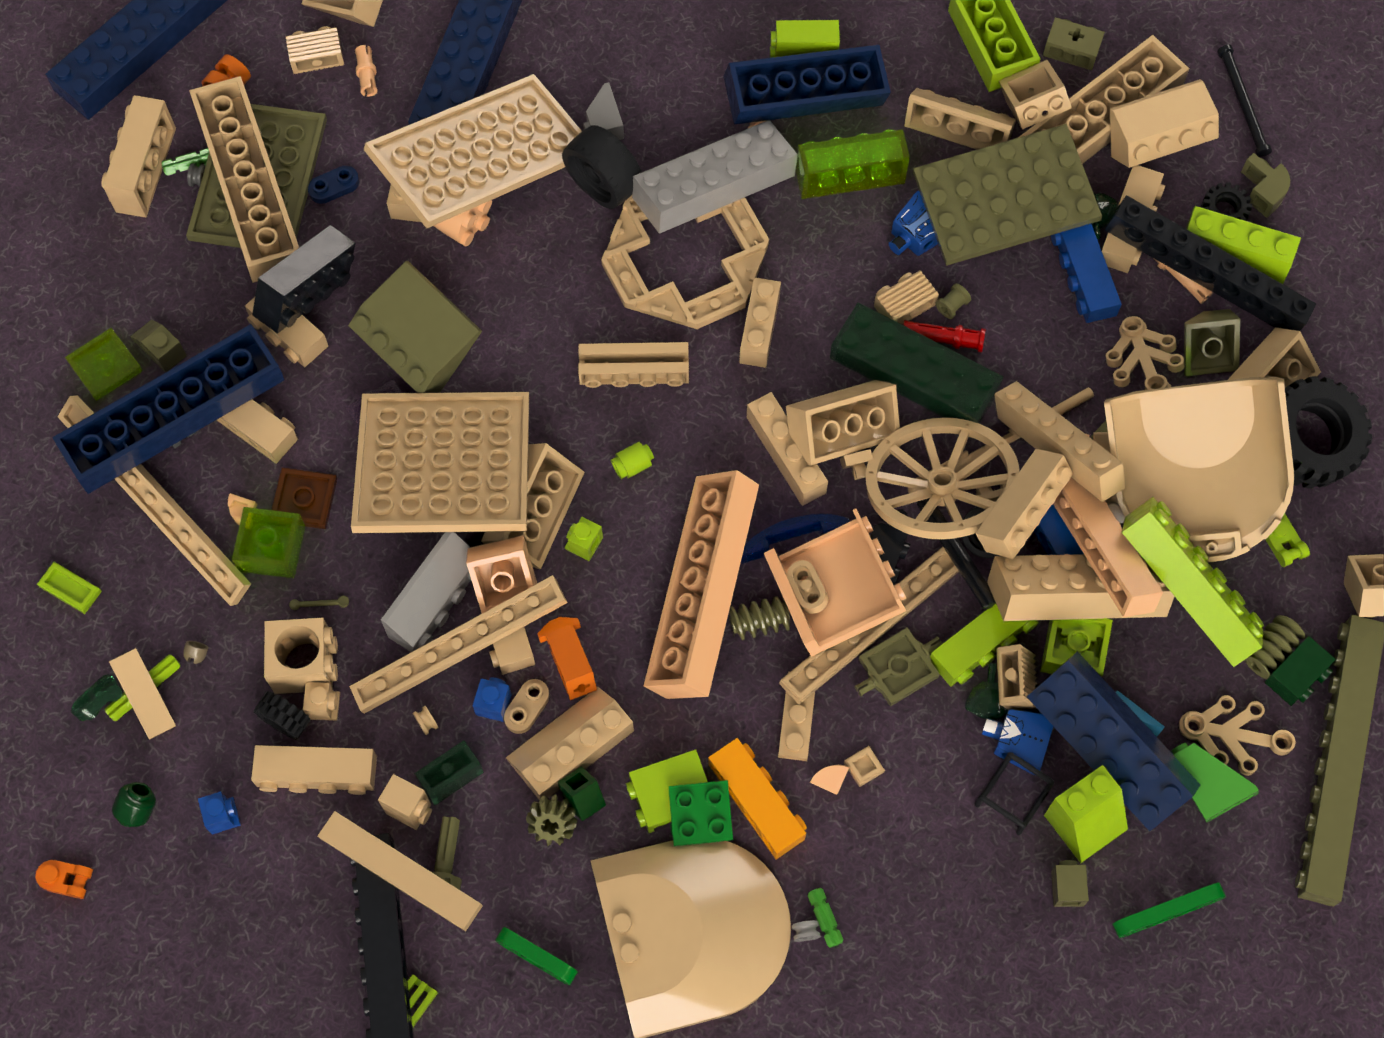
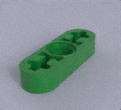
M503 927L495 939L502 947L566 985L570 986L578 973L576 969L508 928Z

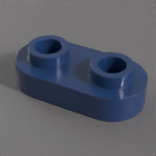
M341 166L315 177L309 183V196L315 203L325 204L351 193L359 185L358 173L351 166ZM344 175H348V176H349V177L346 178V179H342V178H341V177L344 176ZM319 186H325L323 189H317Z

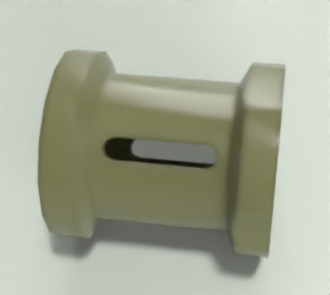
M956 283L951 286V291L944 298L936 300L935 304L937 310L948 319H953L956 315L955 312L963 304L968 305L971 302V296L963 286Z

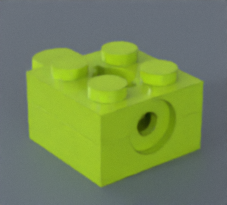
M1107 618L1050 620L1040 672L1052 674L1078 651L1102 677L1113 620Z

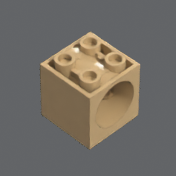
M324 618L265 621L264 678L275 694L305 692L306 682L330 683L333 689V681L338 680L337 664H333V654L338 652L337 637L333 636L332 627L327 626ZM314 644L319 649L314 661L303 668L293 669L285 665L288 654L299 645Z

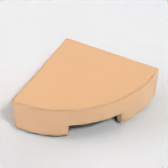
M230 493L228 507L235 523L247 529L257 503Z
M839 764L827 766L818 771L810 783L837 795L850 767Z

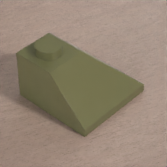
M1231 309L1204 311L1184 323L1185 376L1236 371L1239 368L1240 318Z

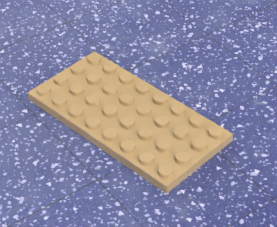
M533 74L366 142L364 151L423 225L429 228L564 168L563 150L582 131Z

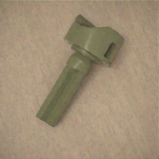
M444 816L442 817L434 867L435 872L432 873L461 890L462 879L451 874L460 820L456 817Z

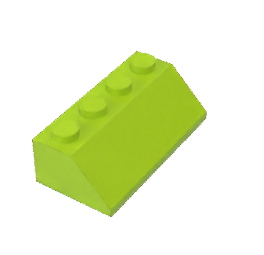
M1198 206L1192 209L1186 229L1281 284L1284 283L1301 240V237Z

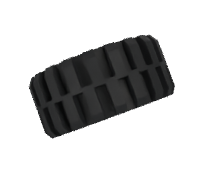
M1312 376L1305 380L1299 379L1285 387L1295 486L1301 483L1303 488L1311 489L1315 486L1319 488L1328 486L1357 470L1362 465V460L1366 459L1369 454L1367 446L1372 444L1373 435L1369 433V429L1372 428L1371 419H1367L1365 415L1368 410L1365 405L1361 406L1357 401L1359 396L1354 391L1349 393L1347 391L1348 387L1341 382L1333 384L1334 380L1331 378L1323 377L1319 380L1317 376ZM1299 411L1314 413L1326 423L1332 439L1331 450L1328 455L1313 452L1301 441L1296 428V418Z

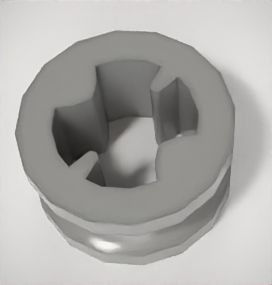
M803 921L793 924L792 930L796 931V935L793 937L794 941L802 942L820 938V932L816 930V927L819 926L818 921Z

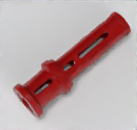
M904 320L902 337L951 344L955 349H960V347L977 349L979 353H982L986 329L982 328L979 331L966 329L963 325L952 328Z

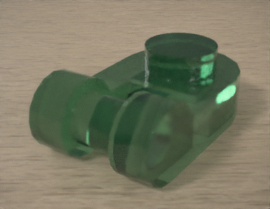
M107 674L99 678L74 702L71 707V713L80 721L92 720L108 701L113 702L120 699L122 690L114 676Z

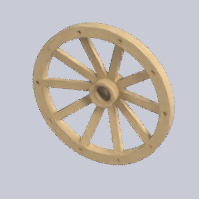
M932 418L908 424L882 440L872 453L873 459L868 461L865 476L870 503L878 515L888 524L904 533L921 538L954 539L977 532L1020 471L1013 449L995 431L969 420ZM931 434H959L947 467H941ZM923 436L932 471L929 472L899 447L910 440ZM968 437L979 440L990 447L989 450L955 473ZM892 454L923 480L880 472V469L887 457ZM997 455L1002 459L1007 470L1006 474L964 480ZM877 482L920 489V491L885 500ZM1006 484L1004 491L996 502L964 491ZM930 498L916 519L910 518L894 509ZM958 499L986 510L976 516L963 520L955 505V501ZM937 506H946L953 522L931 523L926 521Z

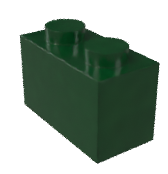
M1308 636L1265 681V684L1290 706L1297 700L1303 703L1315 691L1310 686L1316 680L1322 683L1333 672L1329 666L1336 659Z

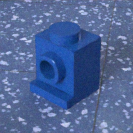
M220 791L198 798L204 826L211 834L241 826L234 797L227 799Z

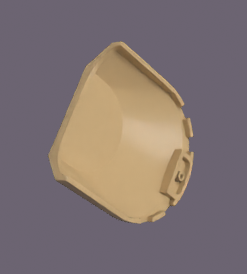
M1250 377L1141 390L1105 400L1104 407L1110 453L1123 463L1125 489L1116 493L1125 517L1152 497L1158 503L1160 501L1164 502L1172 513L1170 518L1176 525L1181 523L1190 535L1188 539L1194 547L1199 545L1205 551L1209 558L1207 562L1227 560L1250 551V548L1257 545L1263 539L1266 540L1280 524L1290 504L1294 485V467L1284 378Z
M672 840L591 860L634 1038H646L736 1013L755 1002L779 975L790 944L791 921L788 903L773 873L761 860L746 849L728 841L674 846Z

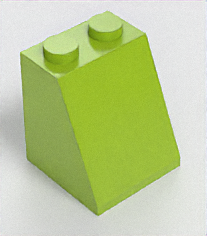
M1103 765L1056 797L1044 814L1080 863L1128 830L1122 789Z

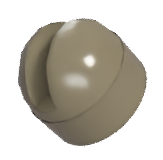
M186 641L183 656L187 662L194 658V664L201 663L205 659L209 647L197 641Z

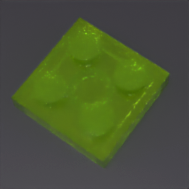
M109 328L65 357L96 401L143 371L112 328Z

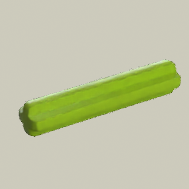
M171 654L166 656L149 671L155 686L158 687L177 671L181 665ZM124 692L105 708V712L113 721H117L133 707Z

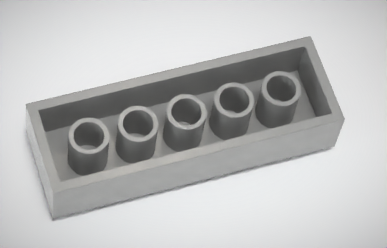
M767 120L633 176L632 198L660 234L795 176L798 154L773 123Z

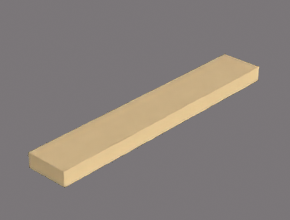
M334 811L317 836L465 932L483 906L475 899Z

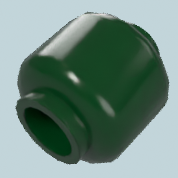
M133 782L126 784L119 789L112 806L113 816L125 827L142 826L148 822L153 812L156 797L151 788L144 783Z

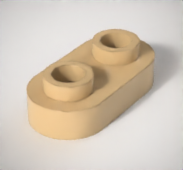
M805 560L793 563L787 571V578L800 606L805 612L810 614L821 612L828 604V595L814 566ZM803 576H808L807 579L800 581ZM818 598L815 603H810L812 599Z
M531 679L525 682L506 709L504 721L506 727L511 732L516 734L527 732L548 703L549 690L543 681ZM533 689L540 691L536 697L530 696L529 692ZM517 713L524 715L520 721L514 720L513 717Z

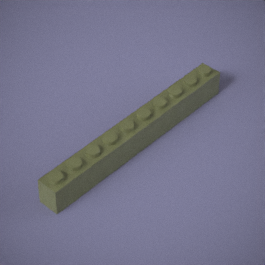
M1351 615L1345 623L1340 624L1337 639L1341 640L1340 649H1337L1334 654L1336 660L1333 662V666H1337L1336 675L1330 679L1328 692L1332 693L1331 703H1327L1324 711V720H1328L1326 730L1322 731L1319 739V747L1323 748L1322 757H1318L1315 764L1314 774L1318 775L1317 785H1313L1309 801L1314 803L1312 813L1307 815L1305 821V830L1309 831L1307 842H1303L1300 850V859H1303L1304 863L1302 870L1298 871L1295 879V887L1299 888L1298 898L1332 907L1342 901L1384 643V622Z

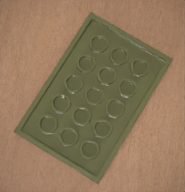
M251 104L297 239L308 196L309 183L313 177L327 122L326 114ZM209 153L186 236L188 241L241 248Z
M1067 124L913 168L918 189L946 266L1098 222L1102 218Z

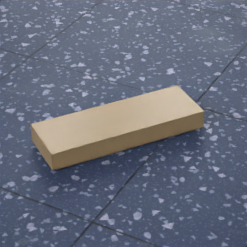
M136 648L109 661L149 740L176 727Z

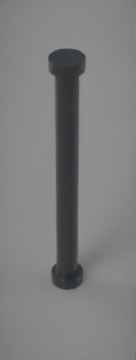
M1224 45L1218 49L1217 53L1224 61L1257 148L1255 153L1258 157L1267 156L1272 152V148L1266 143L1232 55L1234 52L1232 45Z

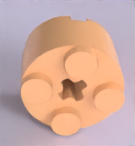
M492 200L438 223L434 227L460 244L468 246L472 242L474 234L478 230L484 231L488 226L490 218L487 214L492 205Z

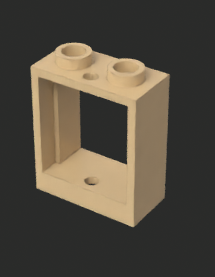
M1048 60L999 81L1006 103L1022 130L1072 108L1065 86ZM1046 110L1047 113L1042 115V112Z

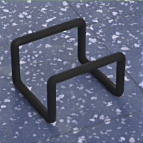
M1009 752L981 795L978 796L975 807H980L984 802L1017 824L1019 827L1016 830V834L1021 835L1054 785V780L1014 753ZM1011 759L1047 782L1046 787L1023 821L987 798V795Z

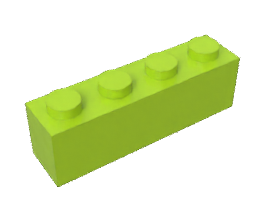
M995 604L935 649L930 655L931 662L950 687L957 682L962 685L974 675L972 670L977 666L981 665L984 668L995 659L994 653L997 652L998 647L1013 645L1018 640L1016 638L1018 634L1022 631L1026 634L1029 633L1039 622L1037 620L1003 621L997 604Z

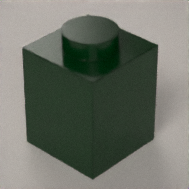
M582 766L557 782L563 798L568 799L567 807H574L576 810L575 815L581 821H584L606 806L597 780Z

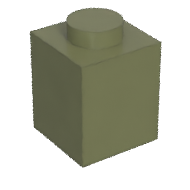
M1074 860L1060 861L1059 865H1055L1051 871L1054 907H1084L1089 901L1086 865H1077V861Z

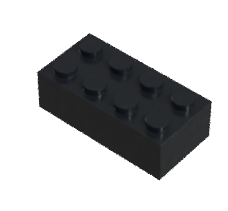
M332 225L325 228L258 277L252 316L277 334L284 328L291 327L297 318L304 313L308 314L318 302L328 299L335 289L347 284L351 277L349 272L355 258L353 253L356 243Z

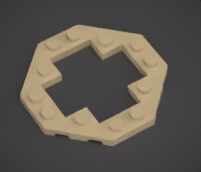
M631 195L623 204V210L619 219H617L610 237L611 240L601 259L602 266L624 307L694 329H699L744 309L752 291L754 277L757 278L769 245V238L746 198L744 197L695 218L697 223L722 213L743 251L721 260V266L731 283L685 303L673 281L649 292L628 253L650 244V238L641 224L642 221L648 218Z

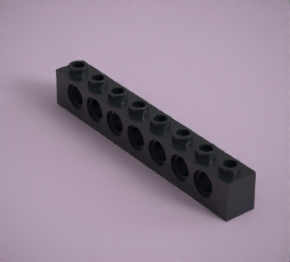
M1127 195L1119 204L1105 228V231L1275 328L1300 331L1306 326L1316 306L1315 302Z

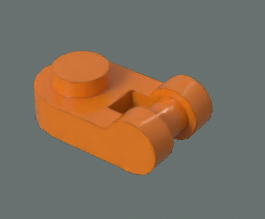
M48 860L38 867L35 878L38 885L49 892L84 899L87 891L84 887L87 879H91L93 869L82 865ZM69 875L75 876L72 885H66Z

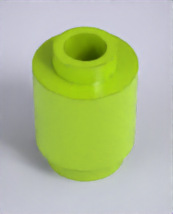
M638 441L616 453V457L611 459V463L620 479L626 476L630 478L651 467V460L654 459V456L647 444L642 445Z

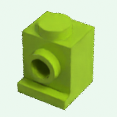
M581 517L577 524L573 523L566 537L568 542L565 549L590 561L603 539L602 526Z

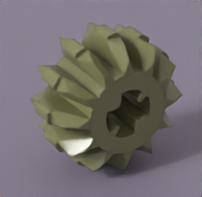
M556 794L552 796L551 800L543 795L540 797L539 802L534 801L531 804L530 812L526 816V821L529 823L528 833H536V842L545 839L547 846L551 845L552 840L561 845L564 842V838L570 839L578 821L574 817L576 813L574 807H567L568 799L566 798L561 802L557 801L558 797Z

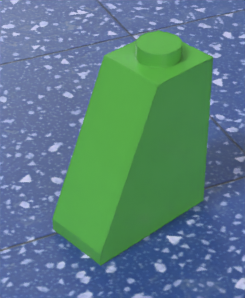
M1183 743L1171 750L1176 759L1201 785L1192 797V800L1206 823L1259 794L1255 784L1195 743L1190 746L1187 743Z

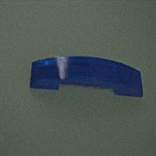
M811 514L778 522L762 530L745 544L741 563L744 564L764 558V553L769 551V545L815 531H819L821 536L850 522L847 517L838 515Z

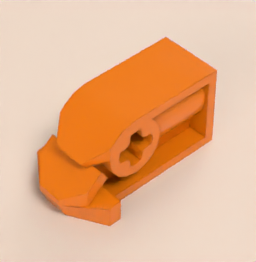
M559 617L549 621L537 635L540 643L547 641L550 645V652L569 699L573 700L596 691L597 687L593 671L575 631L581 628L578 618Z

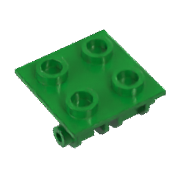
M728 780L668 786L672 822L670 830L674 846L733 840Z

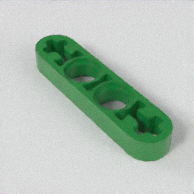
M1220 882L1122 918L1112 925L1118 938H1124L1226 898Z

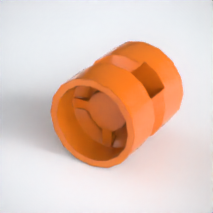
M226 54L215 65L216 71L211 70L202 80V86L241 76L245 85L251 78V74L243 63L235 57Z

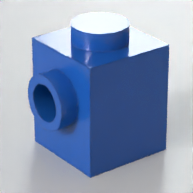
M494 677L489 678V680L480 679L472 705L475 714L504 722V714L512 696L509 685H506L505 681Z

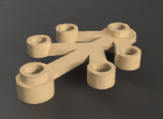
M1137 316L1127 317L1123 320L1119 328L1121 338L1113 349L1106 353V363L1109 367L1116 368L1122 365L1120 369L1113 373L1114 384L1118 387L1129 385L1131 381L1130 374L1138 362H1140L1146 377L1145 390L1168 387L1166 377L1157 374L1151 359L1167 364L1168 370L1174 373L1181 372L1185 367L1182 355L1170 354L1176 350V338L1173 335H1163L1148 330L1145 322ZM1144 340L1159 344L1160 350L1145 345ZM1132 342L1134 350L1123 363L1122 354Z
M1229 695L1220 697L1215 705L1203 713L1197 711L1185 713L1179 721V730L1184 737L1190 740H1197L1205 751L1212 756H1221L1224 764L1227 765L1229 761L1228 755L1217 748L1209 735L1220 737L1239 762V771L1246 776L1254 774L1258 769V763L1255 758L1247 754L1238 741L1269 747L1275 754L1281 756L1290 753L1296 744L1295 737L1287 730H1278L1273 735L1239 729L1249 721L1258 720L1264 715L1265 708L1258 701L1250 702L1244 711L1223 725L1210 723L1220 714H1230L1234 710L1236 702ZM1221 701H1228L1231 708H1223ZM1250 707H1257L1260 711V714H1252L1250 711ZM1189 722H1195L1198 725V730H1191L1188 725ZM1276 740H1282L1285 743V748H1279L1276 745ZM1245 761L1250 762L1253 770H1246L1243 763Z

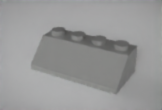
M445 532L381 619L388 638L410 652L432 641V633L437 626L442 627L449 617L448 611L454 603L457 605L461 602L466 593V586L472 581L466 564L467 550L471 547L455 532Z

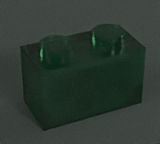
M463 740L414 774L418 783L435 806L484 772L480 762L465 740Z

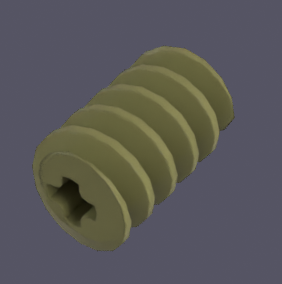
M774 596L771 605L767 599H762L760 608L755 601H751L749 610L742 603L739 604L738 613L733 606H730L728 616L733 637L738 633L742 641L745 640L746 631H749L752 637L756 638L757 629L759 628L764 636L768 634L769 626L773 628L775 633L779 632L780 624H783L787 631L790 630V616L784 598L783 602H781L778 596Z
M1276 616L1272 623L1266 626L1265 631H1263V647L1245 659L1248 667L1263 679L1270 677L1268 670L1275 671L1278 668L1276 662L1282 664L1285 661L1284 655L1290 656L1293 653L1291 647L1297 648L1300 645L1298 638L1306 639L1303 629L1287 616Z

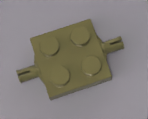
M908 627L859 656L858 660L866 670L868 679L855 685V690L859 696H863L875 688L883 695L891 707L939 677L940 674L932 664L930 654L941 646L942 642H939L940 639L935 637L923 645L914 638Z

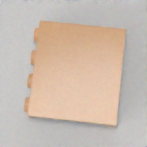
M853 509L856 519L780 556H778L774 548L764 553L801 639L811 656L906 612L901 602L906 599V596L899 583L893 585L890 578L894 577L895 574L888 560L882 562L880 555L884 554V551L878 539L872 540L869 535L874 530L867 516L861 518L857 509ZM805 560L810 562L826 590L828 604L819 613L810 614L802 609L787 578L789 567L797 561ZM803 576L800 581L807 579L808 576ZM818 598L812 599L810 603H815Z

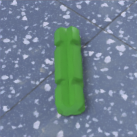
M209 149L199 150L200 153L197 154L194 151L175 157L176 160L173 161L172 158L163 160L161 164L165 175L175 174L176 170H180V172L188 170L191 163H196L198 167L200 163L206 165Z
M817 888L810 891L808 898L811 906L814 905L815 907L813 911L821 931L826 934L824 938L827 946L830 948L840 945L843 942V937L840 930L836 929L837 922L829 903L825 902L827 898L824 890Z

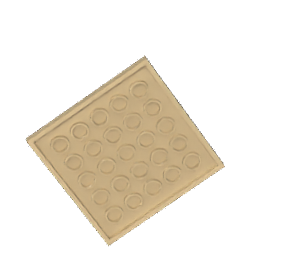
M529 392L362 394L351 520L352 533L527 531Z

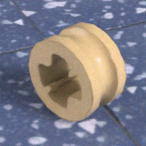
M423 706L422 711L419 713L413 712L416 721L425 735L429 734L431 728L435 730L439 728L426 706Z

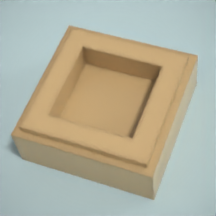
M869 746L844 760L845 766L850 767L849 772L859 787L885 771Z

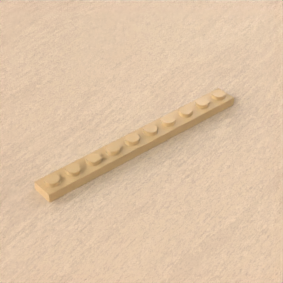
M78 395L70 396L59 413L58 418L67 428H70L91 416L94 412ZM139 464L115 478L117 483L230 606L237 605L251 583L152 475Z

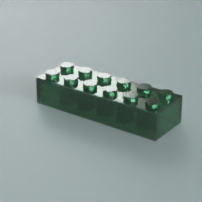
M860 303L856 304L831 345V360L872 381L879 380L895 384L897 394L944 418H958L980 424L995 399L994 394L1000 390L1004 376Z

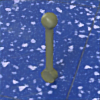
M340 596L337 600L299 601L293 599L290 601L289 607L292 610H298L300 607L339 605L341 608H345L349 605V599L346 596Z

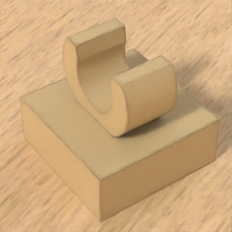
M871 449L844 455L840 458L842 469L852 467L854 480L866 478L865 464L873 459Z

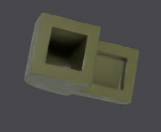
M1253 153L1246 160L1241 173L1257 185L1250 194L1251 201L1249 204H1252L1254 208L1268 218L1278 209L1290 187V176L1283 164H1279L1273 169L1266 160Z

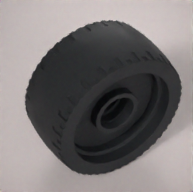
M591 125L578 134L562 153L564 165L576 184L598 204L609 209L616 208L632 195L633 176L642 173L640 166L626 146L611 132L596 125Z

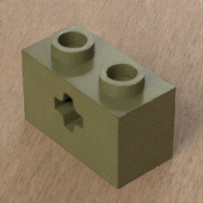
M1055 17L1043 56L1093 70L1105 32L1094 27L1083 26L1067 19Z

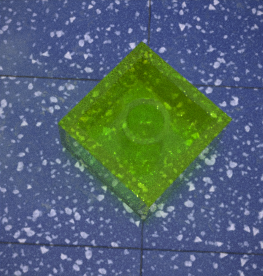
M244 507L232 557L236 568L240 572L295 578L306 527L301 515L298 513Z

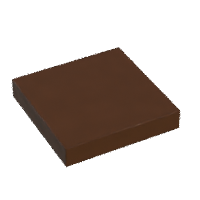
M282 467L270 514V521L326 529L338 479L337 476Z

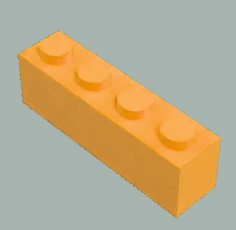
M736 738L709 756L708 765L719 781L728 780L729 795L777 860L805 840L806 832L804 830L807 827L798 814L793 816L787 806L790 804L781 790L776 792L770 784L772 778L763 766L761 768L757 766L753 760L755 754L747 743L742 745L739 739Z

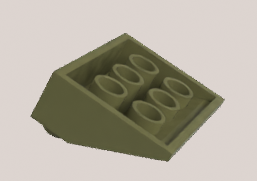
M405 261L361 305L348 325L417 393H440L482 332L477 325L409 261Z

